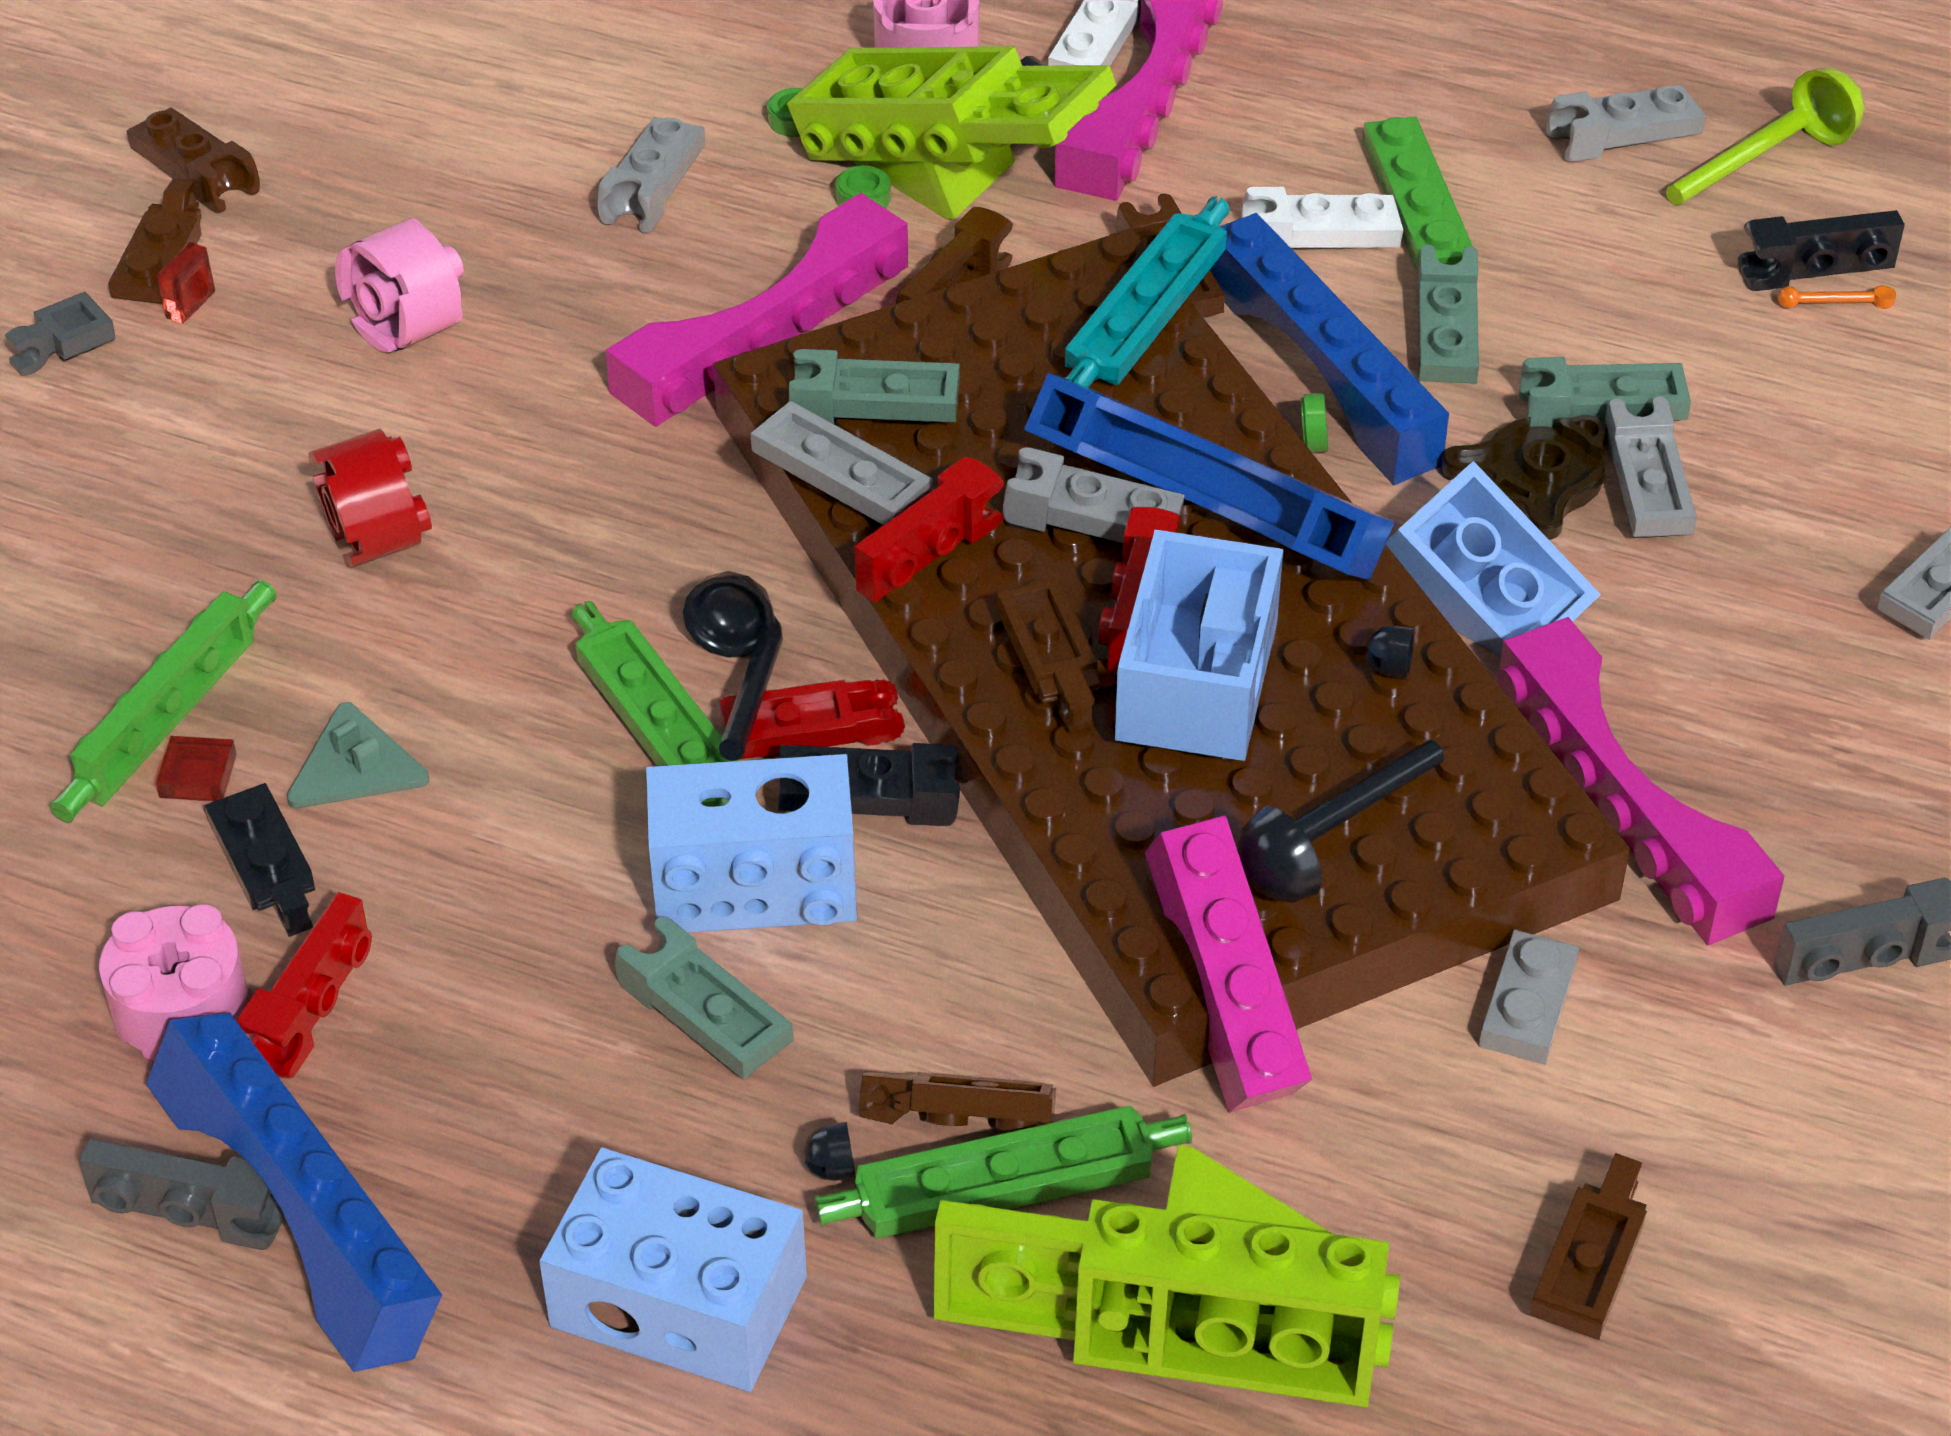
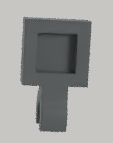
M85 291L34 311L35 324L18 326L5 334L6 341L16 352L24 350L22 353L9 358L10 364L20 375H29L37 372L45 365L48 357L54 351L65 360L116 339L112 319Z

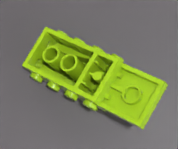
M1015 46L849 48L787 103V106L809 160L851 161L858 166L868 165L881 169L889 176L892 187L943 218L955 219L1015 162L1010 145L1036 144L1039 148H1047L1061 143L1067 138L1068 131L1078 121L1098 108V102L1116 86V82L1110 65L1022 66Z
M1178 1145L1166 1210L1138 1206L1131 1203H1116L1092 1199L1088 1221L1050 1214L1041 1215L993 1208L981 1204H965L940 1200L935 1220L934 1320L1074 1340L1073 1364L1368 1408L1373 1367L1388 1368L1394 1323L1380 1322V1318L1395 1320L1401 1275L1386 1273L1389 1242L1333 1234L1194 1147ZM1191 1337L1195 1338L1197 1342H1186L1182 1339ZM1265 1348L1270 1350L1271 1352L1260 1353L1255 1351L1254 1349ZM1339 1359L1344 1363L1334 1364L1329 1362L1328 1360Z

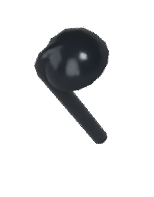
M725 571L709 575L695 586L686 597L683 617L685 627L694 641L710 653L727 658L746 657L752 654L719 745V753L723 758L737 761L744 755L783 642L782 626L774 615V608L766 589L750 576Z
M1431 739L1295 821L1276 807L1265 806L1260 809L1242 828L1237 849L1247 881L1257 892L1276 901L1295 903L1319 893L1322 884L1321 866L1314 847L1310 842L1442 763L1445 758L1440 745Z

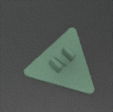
M344 702L339 704L289 790L287 800L290 807L297 809L426 786L429 783V774L420 763L350 702Z

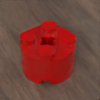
M379 428L309 452V462L322 463L324 473L313 476V480L335 541L346 538L348 544L353 549L352 552L342 555L349 567L420 544L421 533L432 529L429 512L420 494L412 496L404 474L412 471V465L405 444L400 436L396 438L387 437L383 430Z

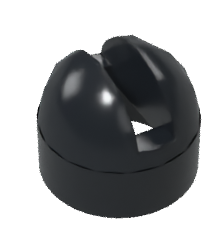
M1395 625L1381 627L1367 640L1368 651L1366 656L1368 664L1379 674L1387 677L1408 679L1414 648V628Z
M847 1122L825 1125L813 1131L806 1138L803 1154L806 1157L805 1164L812 1175L830 1181L856 1178Z

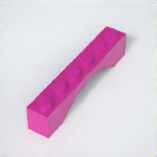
M1141 0L1140 31L1149 44L1150 56L1131 80L1119 90L1100 100L1098 108L1078 121L1068 131L1067 138L1056 145L1055 187L1117 201L1127 181L1134 182L1141 166L1142 153L1145 148L1152 149L1158 134L1159 120L1162 116L1168 117L1170 115L1175 100L1176 88L1178 85L1185 86L1187 83L1192 57L1194 54H1202L1207 40L1208 27L1210 24L1216 25L1222 13L1223 0Z
M863 193L857 194L820 217L816 236L804 258L786 277L769 290L740 305L711 315L680 321L648 323L606 349L610 394L650 424L657 427L715 390L714 362L803 334L907 268L908 223Z
M1566 617L1504 640L1500 668L1496 673V682L1630 847L1642 873L1647 878L1654 879L1668 896L1678 918L1684 924L1691 925L1707 946L1774 919L1785 877L1784 874L1747 830L1717 821L1682 804L1652 783L1629 760L1613 736L1602 708L1599 684L1602 656L1572 620Z

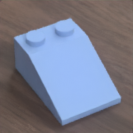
M1474 461L1386 541L1387 547L1453 629L1499 657L1502 655L1504 640L1569 617L1573 622L1601 595Z

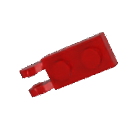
M885 679L846 683L845 680L765 691L749 741L741 759L779 754L780 745L830 747L856 743V740L871 746L881 744V742L895 741L896 738H900V735L904 733V728H906L902 712L899 713L898 709L894 710L893 708L894 705H897L898 700L895 684H891L890 680L885 681ZM737 695L723 697L720 700L724 731Z

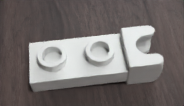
M1084 0L1048 57V66L1111 65L1134 26L1140 25L1141 0Z
M1249 187L1245 192L1242 203L1241 218L1258 213L1290 248H1400L1403 227L1393 195H1378L1374 193L1362 195H1324L1320 193L1287 195L1285 187Z

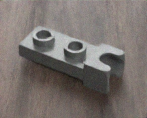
M1940 878L1907 885L1904 897L1784 923L1774 962V967L1784 986L1809 980L1824 981L1840 973L1872 966L1878 968L1888 967L1910 957L1916 967L1951 960V935L1949 934V931H1951V881L1948 878Z
M89 1139L79 1159L91 1203L99 1204L103 1208L115 1213L124 1214L133 1211L166 1218L173 1224L182 1227L200 1225L218 1229L222 1242L258 1250H266L270 1247L285 1217L277 1201L269 1193L270 1190L263 1179L244 1158L231 1156L225 1167Z

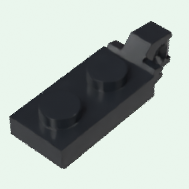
M264 783L204 805L209 824L252 910L258 909L261 911L273 906L288 937L312 929L314 926L308 913L309 903L305 897L306 893L316 890L312 870L267 784Z

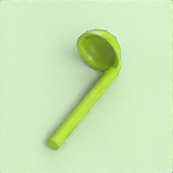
M1816 68L1804 72L1796 79L1792 89L1793 110L1670 185L1666 190L1668 200L1673 205L1680 206L1803 128L1821 143L1830 146L1843 144L1852 137L1862 124L1864 102L1861 88L1848 74L1835 68Z

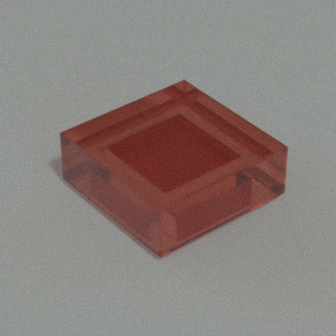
M189 242L157 274L166 318L181 324L187 321L215 292L207 248Z
M170 736L156 780L159 798L217 801L223 799L237 756L234 740Z

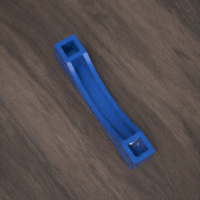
M1258 213L1220 226L1227 231L1226 250L1211 267L1210 271L1225 295L1224 303L1235 315L1249 314L1265 319L1281 329L1300 346L1318 368L1335 394L1350 423L1360 450L1393 486L1440 467L1442 455L1445 451L1449 412Z
M1048 373L1024 429L1075 453L1161 489L1183 494L1186 500L1244 525L1294 551L1356 577L1370 580L1395 523L1392 520L1091 388Z
M231 1013L170 1020L146 1082L147 1087L178 1130L199 1131L223 1141L240 1154L263 1179L283 1211L298 1245L311 1288L317 1322L352 1371L357 1372L414 1359L442 1297V1293Z

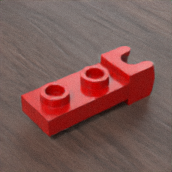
M970 457L962 458L939 474L938 487L854 546L856 591L875 603L893 589L907 584L914 574L939 556L950 553L964 538L974 544L995 529L1002 522L1003 514L985 505L1002 489L1004 482L1001 477L984 463Z
M1154 507L1131 508L1124 532L1123 563H1117L1112 583L1111 598L1117 601L1115 608L1104 607L1099 628V645L1109 646L1108 673H1118L1120 657L1154 531L1162 530L1178 533L1180 515Z
M337 892L271 991L258 988L237 1018V1023L246 1034H254L251 1040L278 1077L293 1078L314 1048L312 1028L320 1017L324 1018L329 1015L337 1001L339 988L351 970L359 968L369 954L372 934L367 928L363 902L360 898Z

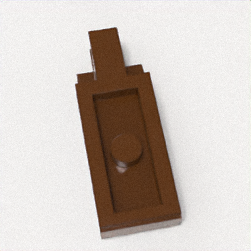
M173 178L163 193L162 204L152 203L148 207V211H145L108 282L112 298L160 304L168 303L202 235L200 227L202 215L200 214L201 210L198 209L199 202H196L194 181Z
M1054 579L996 592V610L1035 695L1039 694L1043 704L1057 701L1059 715L1069 732L1094 727L1092 705L1095 704V699L1092 693L1099 691V680L1097 677L1098 662L1059 580Z
M865 1071L862 1075L860 1087L859 1117L892 1125L909 1111L927 1112L926 1121L928 1123L943 1126L968 1125L969 1116L996 1118V1128L1013 1132L1038 1126V1122L1051 1123L1055 1112L1056 1088H1053V1084L927 1073H918L917 1076Z
M1615 1153L1601 1188L1587 1183L1584 1184L1583 1188H1577L1534 1293L1529 1315L1588 1337L1600 1339L1645 1223L1647 1204L1633 1200L1638 1186L1637 1178L1643 1162Z

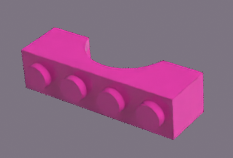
M1226 815L1161 832L1145 851V855L1165 917L1172 920L1183 934L1199 972L1209 1013V1039L1207 1047L1228 1112H1234L1294 1094L1313 1079Z

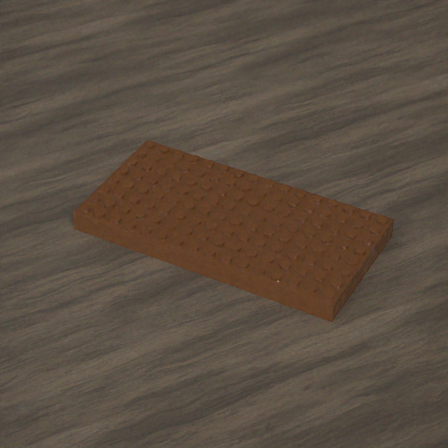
M1130 228L714 362L713 373L717 417L888 680L891 681V684H895L897 694L929 743L953 745L958 753L957 761L955 762L954 781L960 785V791L1149 1082L1155 1087L1212 1064L1207 1047L1209 1039V1013L1199 972L1183 934L1172 920L1165 917L1145 855V851L1161 832L1226 815L1236 848L1238 849L1242 828L1263 807H1276L1295 821L1431 739L1440 745L1445 758L1442 763L1310 842L1314 847L1321 866L1322 884L1319 893L1295 903L1276 901L1257 892L1248 882L1296 1030L1510 944L1514 930L1534 935L1619 901L1630 847L1386 544L1370 580L1341 572L1229 518L1184 499L1178 533L1283 549L1277 625L1245 761L1115 740L1117 674L1108 673L1109 646L1099 645L1098 637L1104 607L1115 608L1117 601L1112 600L1111 592L1116 565L1118 562L1123 563V543L1047 524L1045 531H1039L1008 523L1003 518L1000 525L974 544L964 538L950 553L939 556L914 574L907 584L893 589L875 603L856 591L854 546L881 528L883 524L752 452L751 432L789 402V383L795 379L794 352L799 349L836 350L838 352V359L960 364L956 422L837 417L834 419V425L932 478L933 490L938 487L939 474L962 458L970 457L987 465L1003 480L1002 489L985 505L990 509H996L1003 513L1007 482L1011 478H1016L1019 450L1025 447L1061 455L1064 457L1063 465L1159 488L1024 430L1047 374L1051 373L1066 378L1071 372L1072 368L1065 366V348L1146 250L1145 244ZM1188 298L1119 385L1098 379L1094 380L1089 387L1352 503ZM1054 579L1059 580L1098 662L1097 677L1099 680V691L1092 693L1095 699V704L1092 705L1094 727L1069 732L1059 715L1057 701L1043 704L1039 694L1035 695L996 610V592ZM1395 625L1414 628V648L1408 679L1387 677L1377 673L1368 664L1366 656L1368 651L1367 640L1381 627Z

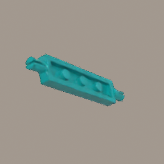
M1218 196L1209 198L1202 210L1194 216L1176 213L1065 348V366L1072 368L1066 379L1088 388L1094 380L1098 379L1115 385L1120 384L1226 250L1227 231L1220 227L1219 224L1229 214L1230 208L1223 198H1220L1218 203Z

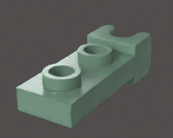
M1425 244L1420 249L1417 271L1419 381L1477 384L1479 371L1478 251L1473 246L1465 247L1462 260L1453 265L1441 263L1436 258L1434 246L1430 244Z
M799 349L793 354L795 379L789 383V401L798 404L834 424L835 417L956 422L960 384V364L838 359V352L836 350Z
M1564 357L1528 358L1523 362L1519 397L1523 401H1528L1526 418L1531 417L1530 427L1556 428L1557 418H1573L1580 415H1592L1604 421L1607 406L1615 398L1621 399L1625 403L1626 409L1630 414L1645 417L1653 413V399L1658 396L1667 399L1673 420H1688L1691 400L1682 363L1567 365Z
M663 916L655 920L656 932L661 934L657 953L645 954L627 944L618 948L615 968L623 989L647 1009L651 1010L655 1007L743 1080L794 1040L793 1024L704 952L697 949L696 939L670 918Z

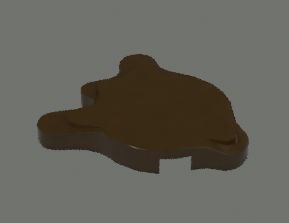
M1592 415L1557 418L1556 428L1530 427L1531 417L1516 420L1500 429L1492 439L1475 445L1452 446L1443 452L1441 469L1444 475L1454 479L1474 461L1546 538L1552 540L1562 532L1563 519L1568 513L1585 506L1598 495L1603 485L1605 473L1603 454L1608 429L1602 420Z

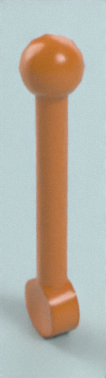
M1885 285L1875 287L1874 291L1798 292L1795 287L1787 286L1782 288L1777 295L1779 304L1788 309L1795 307L1798 303H1873L1876 307L1886 309L1894 305L1896 298L1895 290Z

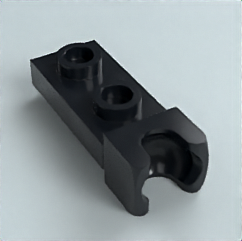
M1898 210L1790 222L1788 224L1783 216L1750 220L1745 223L1744 230L1751 237L1755 251L1740 254L1737 258L1738 266L1744 281L1753 291L1784 288L1789 286L1790 280L1895 268L1905 223Z
M912 743L911 752L903 750L780 745L779 758L847 754L852 814L908 816L910 825L950 826L956 821L960 785L954 781L955 762L957 761L958 753L953 745ZM778 778V811H796L801 808L808 800V789L795 779Z

